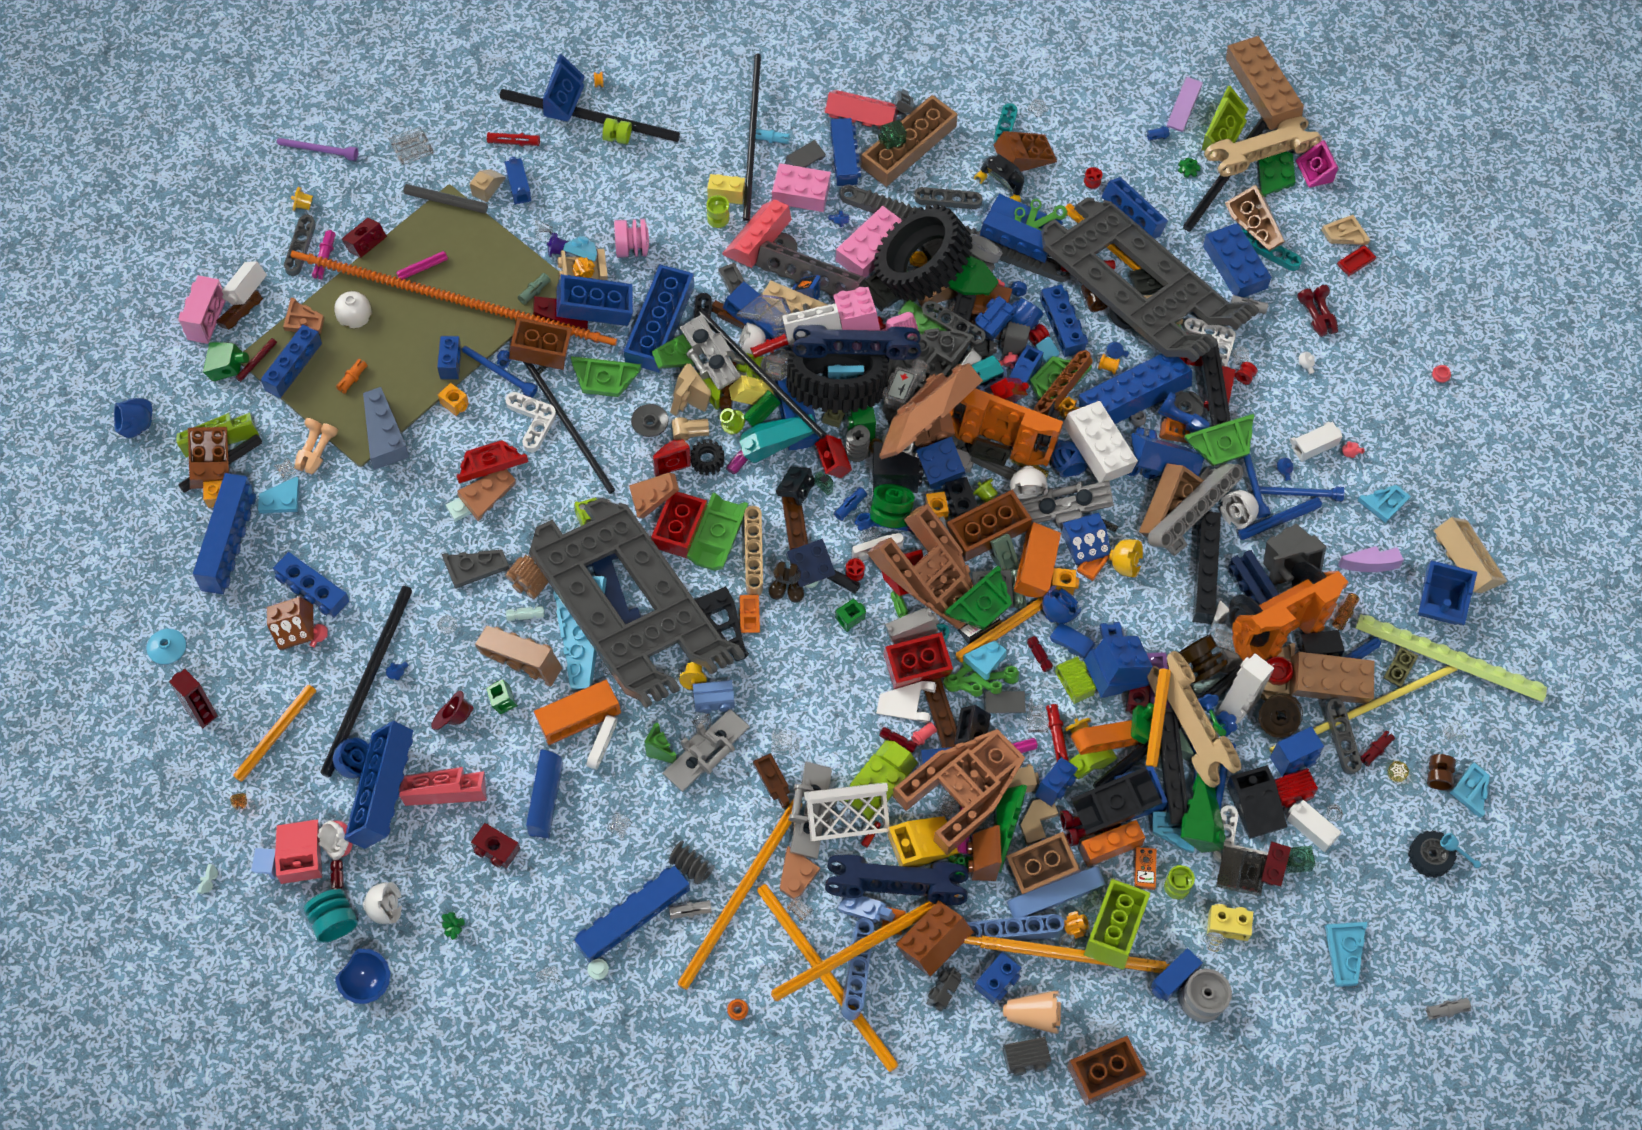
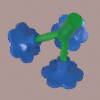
M1206 694L1202 698H1198L1203 710L1210 714L1214 723L1212 726L1220 736H1229L1231 732L1237 730L1238 726L1235 723L1237 718L1235 715L1229 714L1227 711H1222L1217 716L1214 715V707L1218 704L1219 700L1218 695Z

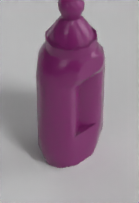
M742 450L727 465L726 470L728 472L736 474L748 461L744 457Z

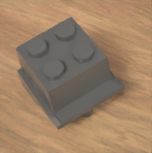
M1297 523L1291 527H1286L1277 536L1270 537L1266 542L1263 564L1270 571V580L1273 585L1291 582L1294 579V576L1291 574L1292 568L1299 562H1308L1322 571L1327 546L1315 535H1309Z

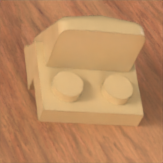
M686 364L677 378L670 413L677 416L680 410H685L688 403L704 412L709 405L711 390L691 364Z

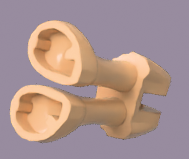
M306 418L305 426L309 429V436L302 450H299L297 453L294 468L300 471L305 469L306 473L313 475L323 462L320 457L325 446L331 438L337 435L338 429L326 423L322 425L314 419ZM321 432H322L321 438H320V440H319V442H318V444H317L315 450H314L313 453H312V450H313V447H314V445H315V442H316L317 438L319 437V435H320Z

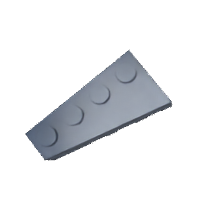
M379 387L363 393L369 453L373 469L376 470L409 458L406 444L382 388Z

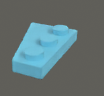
M1367 922L1326 924L1325 926L1335 987L1356 986L1358 984Z

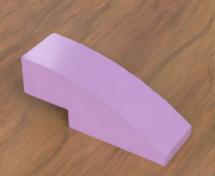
M1186 77L1167 127L1181 132L1184 131L1203 82Z
M1374 546L1342 556L1338 566L1339 568L1351 571L1382 572L1400 568L1404 559L1398 547L1380 552L1378 547Z

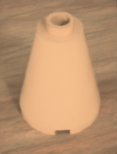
M1050 991L1009 999L1007 1004L1003 1005V1016L1007 1017L1009 1022L1058 1034L1059 1030L1056 1026H1060L1061 1002H1057L1056 996H1060V992Z

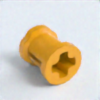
M1103 354L1098 369L1111 371L1115 375L1121 359L1115 360Z

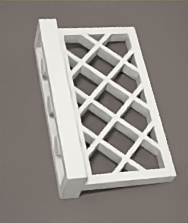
M887 783L804 792V799L807 800L811 841L888 832L890 824L886 791H888ZM875 796H881L882 804L878 810L869 804ZM854 799H860L864 803L858 812L850 806ZM835 801H840L845 805L839 815L831 809ZM820 803L825 807V810L819 817L813 813V804ZM867 806L875 812L869 821L861 815ZM847 809L855 814L850 823L842 818ZM828 811L836 816V819L830 826L822 820ZM878 815L884 821V828L877 829L871 824ZM858 817L866 823L862 831H857L852 827ZM838 820L847 826L843 833H837L832 829ZM819 822L828 828L822 836H816L815 827Z

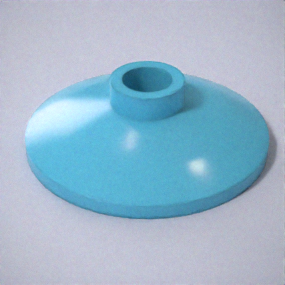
M175 629L159 630L148 640L147 654L155 663L163 665L174 663L183 656L186 650L185 637ZM168 642L167 645L162 646V643Z

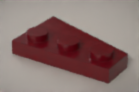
M534 296L533 314L535 317H545V320L549 318L550 321L555 320L556 323L560 321V324L564 322L565 325L570 324V327L574 325L575 328L579 326L580 329L585 328V331L588 330V321L556 317L557 299Z

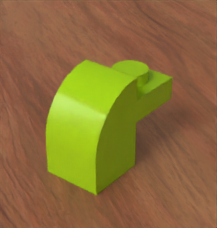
M1112 749L1084 755L1078 754L1068 762L1078 768L1075 776L1077 779H1081L1094 769H1104L1118 758Z

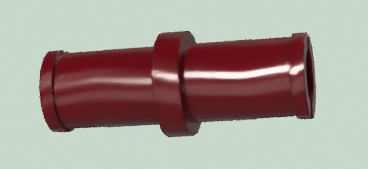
M1385 731L1360 756L1362 763L1366 761L1365 766L1369 767L1378 756L1384 754V750L1395 740L1392 733L1388 736L1389 731Z

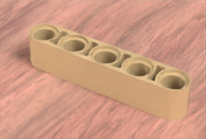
M749 506L744 513L746 592L748 595H761L763 592L762 513L759 507ZM751 567H757L758 569L752 570V569H750V568H751ZM752 584H757V585H759V586H757V587H752V586H750V585H752Z

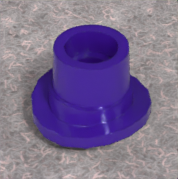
M553 233L549 242H547L549 257H552V254L561 255V250L564 249L565 243L568 242L557 237V233Z

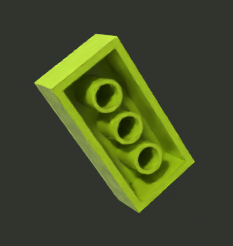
M1111 878L1084 956L1124 970L1151 893Z

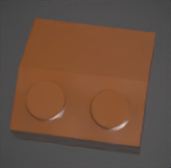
M995 825L972 834L971 841L967 842V854L971 856V860H968V873H971L972 880H997L1002 863L1000 825Z

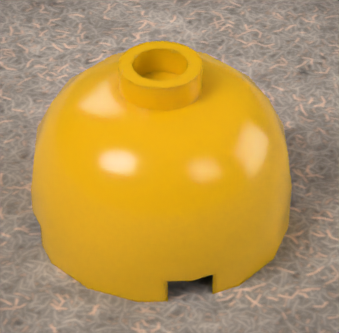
M1124 539L1115 546L1114 550L1110 551L1109 559L1112 561V565L1117 573L1126 577H1136L1139 574L1141 566L1137 567L1139 559H1143V545L1141 541Z

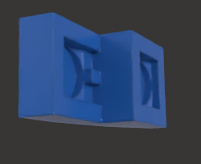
M1060 623L1050 636L1052 642L1066 647L1071 654L1084 659L1095 646V642L1082 633Z

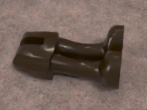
M779 562L773 572L776 580L769 587V595L772 599H781L786 592L787 584H789L788 598L791 602L798 603L804 598V589L799 587L798 584L801 578V571L796 564L791 563L789 569L786 568V562Z

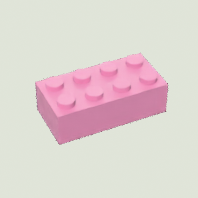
M882 206L836 249V262L848 271L866 278L876 268L874 265V261L877 260L875 253L879 252L877 250L878 245H883L881 239L888 236L886 232L889 229L893 230L895 228L893 226L894 223L897 222L899 224L902 220Z

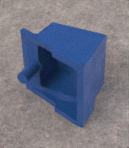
M1431 560L1426 568L1418 616L1464 626L1477 572Z
M1138 636L1104 637L1096 649L1090 650L1084 660L1101 698L1122 694L1124 691L1150 685L1147 676L1153 666Z

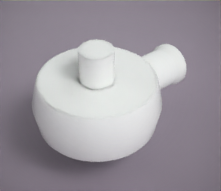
M1310 352L1300 354L1299 364L1307 369L1309 374L1315 372L1313 370L1315 357Z

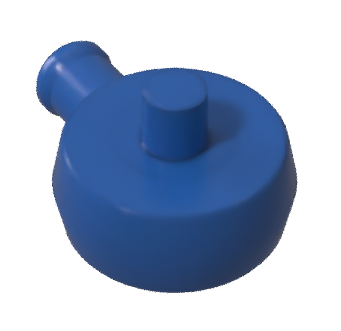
M840 210L839 214L829 215L828 219L839 224V227H844V224L849 223L850 217L848 214H844L843 210Z
M1021 281L1011 284V287H1007L1012 288V294L1017 297L1023 296L1027 292V285Z
M1116 341L1109 343L1106 348L1108 356L1113 359L1121 356L1127 357L1129 354L1128 351L1124 350L1122 344Z
M1281 458L1277 462V470L1285 476V481L1291 480L1290 473L1293 471V463L1289 458Z
M391 663L386 669L387 677L399 680L404 675V669L408 667V663Z

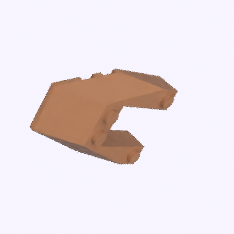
M970 363L965 365L959 364L952 369L953 373L948 378L943 373L930 375L926 379L927 383L920 388L906 405L897 410L879 455L881 459L902 452L917 439L918 435L929 430L932 427L931 424L939 417L940 419L945 417L983 381Z
M925 504L916 508L904 519L928 551L916 565L913 566L892 537L880 541L868 552V555L887 576L959 630L966 623L950 618L944 612L973 587L969 575L970 569L968 565H965L961 547L929 504Z
M996 729L975 737L966 743L962 742L955 745V747L937 752L894 787L893 798L907 811L939 784L946 789L963 808L934 834L933 841L948 855L963 843L995 810L1025 757Z

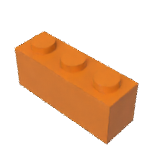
M1137 820L1082 841L1079 851L1088 868L1142 846L1146 837Z

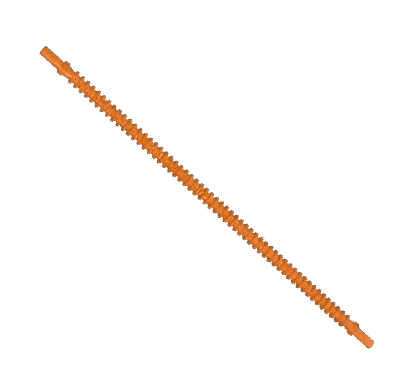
M297 251L291 252L292 258L306 261L311 265L317 264L318 267L322 265L323 268L327 267L328 270L332 268L333 271H342L343 274L347 272V275H356L358 278L361 276L362 279H371L372 282L376 280L377 283H386L387 286L391 284V287L396 286L397 289L399 287L402 290L406 288V291L411 290L412 293L416 291V294L420 292L421 295L425 294L427 297L429 295L431 298L435 296L436 299L440 298L441 301L445 299L446 302H455L456 305L460 303L461 306H470L471 309L475 307V310L480 309L481 312L483 310L486 313L490 311V314L495 313L496 316L500 314L501 317H510L511 320L515 318V321L519 317L572 328L571 336L575 335L576 338L580 336V339L584 337L585 340L591 339L596 343L602 342L613 346L617 345L618 339L601 335L599 332H590L589 329L585 331V328L580 329L579 326L577 328L574 325L570 327V324L565 325L564 322L560 324V321L556 323L555 320L550 321L549 318L545 320V317H535L534 314L530 316V313L525 314L524 311L520 313V310L516 312L515 309L510 310L509 307L505 309V306L501 308L500 305L495 306L494 303L490 305V302H481L480 299L476 301L475 298H466L465 295L461 297L460 294L456 295L455 292L451 294L450 291L446 293L445 290L441 291L440 288L436 290L433 287L431 289V286L426 287L425 284L421 286V283H411L410 280L407 282L406 279H397L396 276L392 278L391 275H382L381 272L377 274L376 271L372 272L371 269L367 271L364 268L362 270V267L357 268L356 265L353 267L352 264H343L341 261L338 263L337 260L333 262L332 259L328 260L327 257L323 259L322 256L317 257L311 253L308 255Z

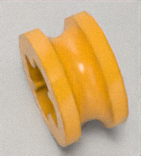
M594 72L595 88L597 86L604 87L603 72L599 74Z

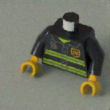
M997 154L996 157H987L981 170L974 176V180L979 177L981 184L988 177V173L1013 191L1014 195L1009 198L1021 202L1019 195H1021L1025 177L1019 168L1000 154Z

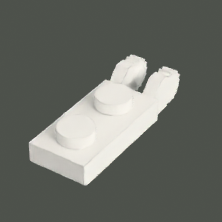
M896 533L853 546L852 559L867 560L870 557L868 552L880 541L890 537L901 549L904 536L901 533Z

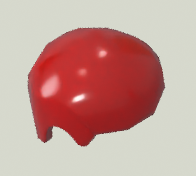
M1277 656L1267 660V663L1274 667L1268 682L1277 686L1287 684L1293 675L1291 662L1284 657Z

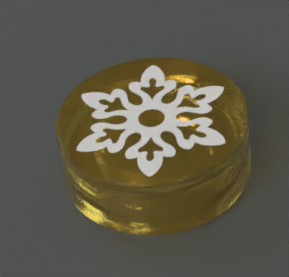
M1395 761L1389 766L1387 774L1392 781L1402 782L1407 778L1409 769L1405 763Z

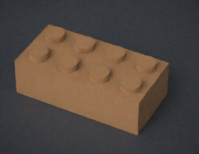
M1298 652L1291 657L1293 675L1290 680V695L1326 700L1337 698L1343 702L1366 704L1374 699V661Z

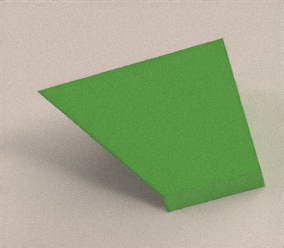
M658 722L655 723L644 741L646 756L673 763L677 760L676 754L670 750L669 746L671 745L668 743L664 732H660Z

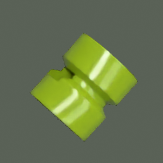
M606 118L602 132L603 140L610 142L616 140L617 143L627 145L631 137V122L620 121L618 123L616 119Z
M720 195L710 197L706 203L707 222L712 227L722 228L730 220L729 201Z
M1178 865L1173 867L1164 883L1167 895L1177 900L1187 897L1194 885V873L1187 866Z

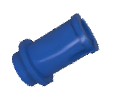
M1165 126L1147 130L1148 141L1160 138L1166 139L1170 136L1169 128Z
M501 350L498 353L497 365L499 368L505 369L509 366L511 361L509 359V351Z

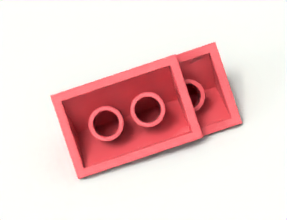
M463 767L404 776L399 789V796L405 806L487 801L484 771L464 774Z

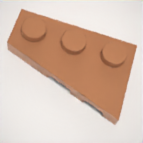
M666 473L629 485L637 518H645L679 491L676 476L673 473Z

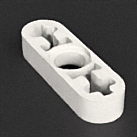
M610 715L605 717L589 754L587 767L595 770L599 768L616 728L618 718Z

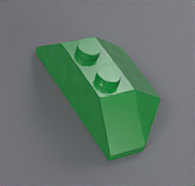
M972 256L967 257V265H962L963 272L956 274L957 279L955 281L950 280L948 282L950 284L949 288L964 295H990L999 284V281L983 261Z

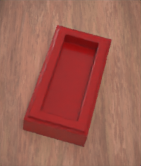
M1364 245L1338 261L1337 265L1349 277L1373 262L1376 256Z

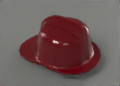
M462 691L456 692L449 702L437 712L431 723L433 730H438L447 723L459 725L472 713L474 707L464 699Z

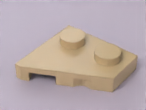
M1354 215L1324 225L1321 229L1329 243L1368 245L1370 242L1369 237Z

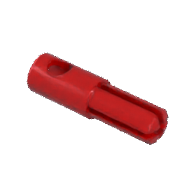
M876 821L874 826L879 829L881 823ZM867 834L862 840L861 845L868 848L875 834Z

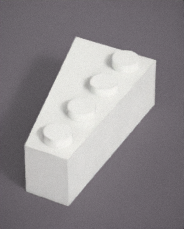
M1254 654L1251 658L1247 657L1241 663V668L1236 674L1238 676L1233 681V685L1217 711L1219 714L1222 711H1227L1229 714L1235 715L1237 718L1236 724L1259 701L1274 670V667L1257 654Z

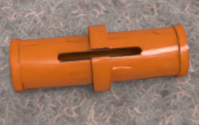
M357 359L351 369L345 372V376L336 385V388L345 394L351 385L359 380L360 374L368 366L367 363Z

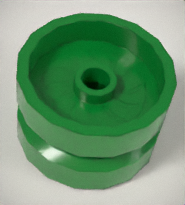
M895 484L877 486L873 492L870 518L875 523L888 528L907 526L908 524L904 519L912 512L915 500L913 492Z

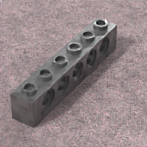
M766 241L760 246L756 266L761 267L764 271L775 272L780 277H788L798 283L801 278L812 276L808 273L807 270H809L813 276H821L820 290L827 292L831 296L840 291H851L858 287H863L865 277L770 241Z

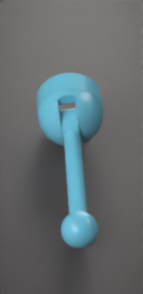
M1447 833L1443 836L1440 845L1448 851L1457 850L1473 863L1474 868L1481 867L1480 861L1474 860L1458 847L1459 841L1452 833Z

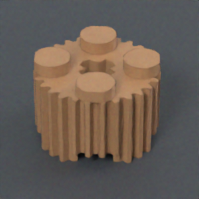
M526 554L523 558L519 557L505 575L509 581L514 583L512 587L519 593L524 591L532 599H535L549 583L539 567L534 563L532 557Z

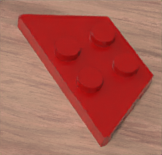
M500 440L466 451L460 466L461 472L456 477L460 484L498 471H504L529 461L525 453L521 455L515 447L509 446L508 443Z

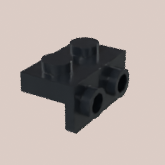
M790 467L776 489L777 496L794 497L796 504L801 506L815 484L811 468Z

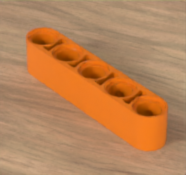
M1132 720L1082 728L1071 735V739L1080 755L1142 744L1131 736Z

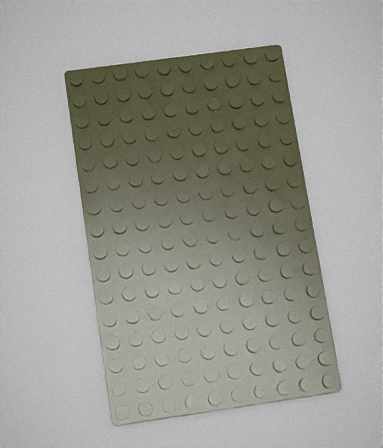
M447 185L439 191L467 198L452 185ZM428 200L390 231L384 240L362 258L358 257L351 263L353 267L356 265L357 268L362 267V270L364 268L367 271L371 269L372 272L376 271L377 274L381 272L382 275H391L392 278L396 276L398 279L397 271L444 251L448 257L446 261L405 278L406 281L410 280L411 283L416 282V284L421 283V286L425 284L426 287L431 286V289L433 287L436 290L440 288L441 291L445 290L446 293L448 291L451 294L455 292L456 295L460 294L461 297L465 295L466 298H475L476 301L480 299L481 302H490V305L494 303L495 306L500 305L501 308L502 306H505V309L509 307L510 310L515 309L516 312L520 310V313L524 311L525 314L530 313V316H532L534 297L524 305L517 296L528 288L530 282H534L542 273H545L549 276L551 282L536 297L557 299L559 271L487 213ZM341 271L301 304L303 306L307 305L311 310L317 311L324 316L321 335L319 334L322 345L280 399L304 420L311 418L322 425L326 423L337 428V435L329 441L358 467H363L370 461L363 393L379 387L382 388L400 433H402L439 401L438 394L450 383L457 386L481 365V363L461 352L459 379H440L437 368L440 337L459 336L462 348L467 346L488 359L512 339L516 325L515 318L511 320L510 317H501L500 314L497 316L495 313L490 314V311L488 313L485 310L481 312L480 309L475 310V307L471 309L470 306H461L460 303L456 305L455 302H446L445 299L441 301L440 298L436 299L435 296L433 298L430 295L427 297L425 294L421 295L420 292L419 294H416V291L412 293L411 290L406 291V288L404 290L401 287L397 289L396 286L391 287V284L387 286L386 283H377L376 280L372 282L371 279H362L361 276L358 278L356 275H347V272L343 274ZM345 292H359L365 295L370 302L372 316L370 315L369 321L362 327L353 329L346 325L342 326L336 319L334 306L336 300ZM285 318L243 351L248 353L249 363L271 338L277 341V344L250 372L259 381H261L263 375L296 334V332L284 331ZM357 359L365 361L368 366L360 374L359 380L356 383L354 382L345 394L342 391L340 392L336 385L343 379L345 372L351 369ZM242 363L241 365L245 367L248 363Z

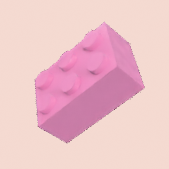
M779 163L772 190V200L775 199L790 207L824 212L831 183V172Z
M198 275L196 281L192 283L191 293L185 300L184 310L179 314V322L187 340L209 344L217 324L216 320L220 317L226 302L222 298L223 289L219 279Z
M858 287L855 290L840 291L837 294H833L842 330L880 331L877 312L869 287Z

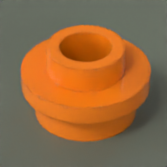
M741 999L732 1000L727 1007L729 1017L737 1021L744 1019L748 1014L747 1003ZM736 1007H740L742 1011L740 1013H735L734 1009Z

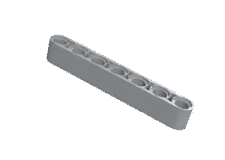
M1221 464L1151 530L1148 535L1150 546L1170 548L1243 477L1242 466L1239 464Z

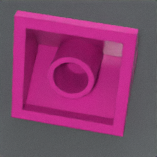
M1322 140L1296 159L1309 188L1334 182L1338 166L1325 140Z

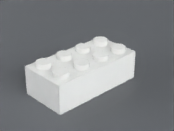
M1100 401L1067 414L1063 426L1099 483L1111 481L1133 471L1138 460Z

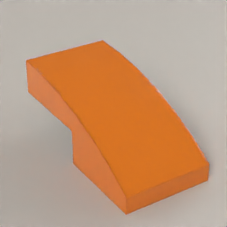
M740 595L741 633H760L759 595Z

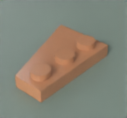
M505 469L504 471L492 473L458 490L457 495L477 521H479L487 510L489 511L494 503L515 485L516 480Z

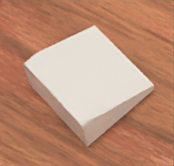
M1219 601L1215 617L1211 625L1214 629L1225 621L1229 614V608L1222 601Z

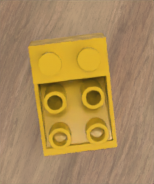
M945 816L912 820L889 827L888 838L899 866L920 867L950 857L951 855L959 854L957 848H955L946 855L933 841L935 832L947 823Z

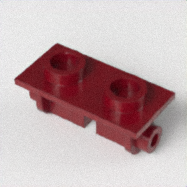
M1271 841L1261 881L1271 886H1282L1291 847Z

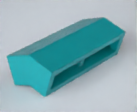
M994 355L971 365L977 373L980 372L981 374L980 378L983 381L980 384L1000 376L1004 372L1000 362Z

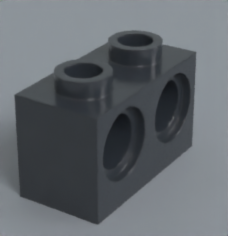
M967 477L945 482V488L942 492L945 491L946 500L950 505L948 509L951 517L956 518L978 507Z
M976 705L961 708L954 744L966 743L975 737L988 733L991 714Z

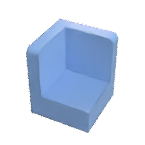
M255 848L251 871L253 873L269 874L271 879H275V849Z

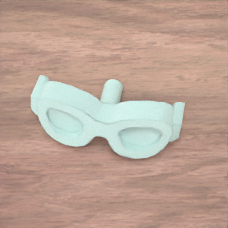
M208 864L205 873L206 877H200L202 882L196 891L198 894L208 893L212 890L213 884L211 880L216 879L218 876L215 865Z

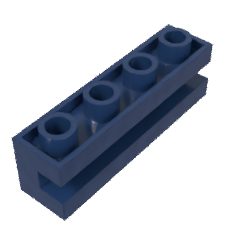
M1252 550L1244 552L1241 558L1238 555L1231 558L1228 571L1232 577L1236 578L1240 591L1244 592L1246 596L1251 597L1260 605L1279 595V592Z

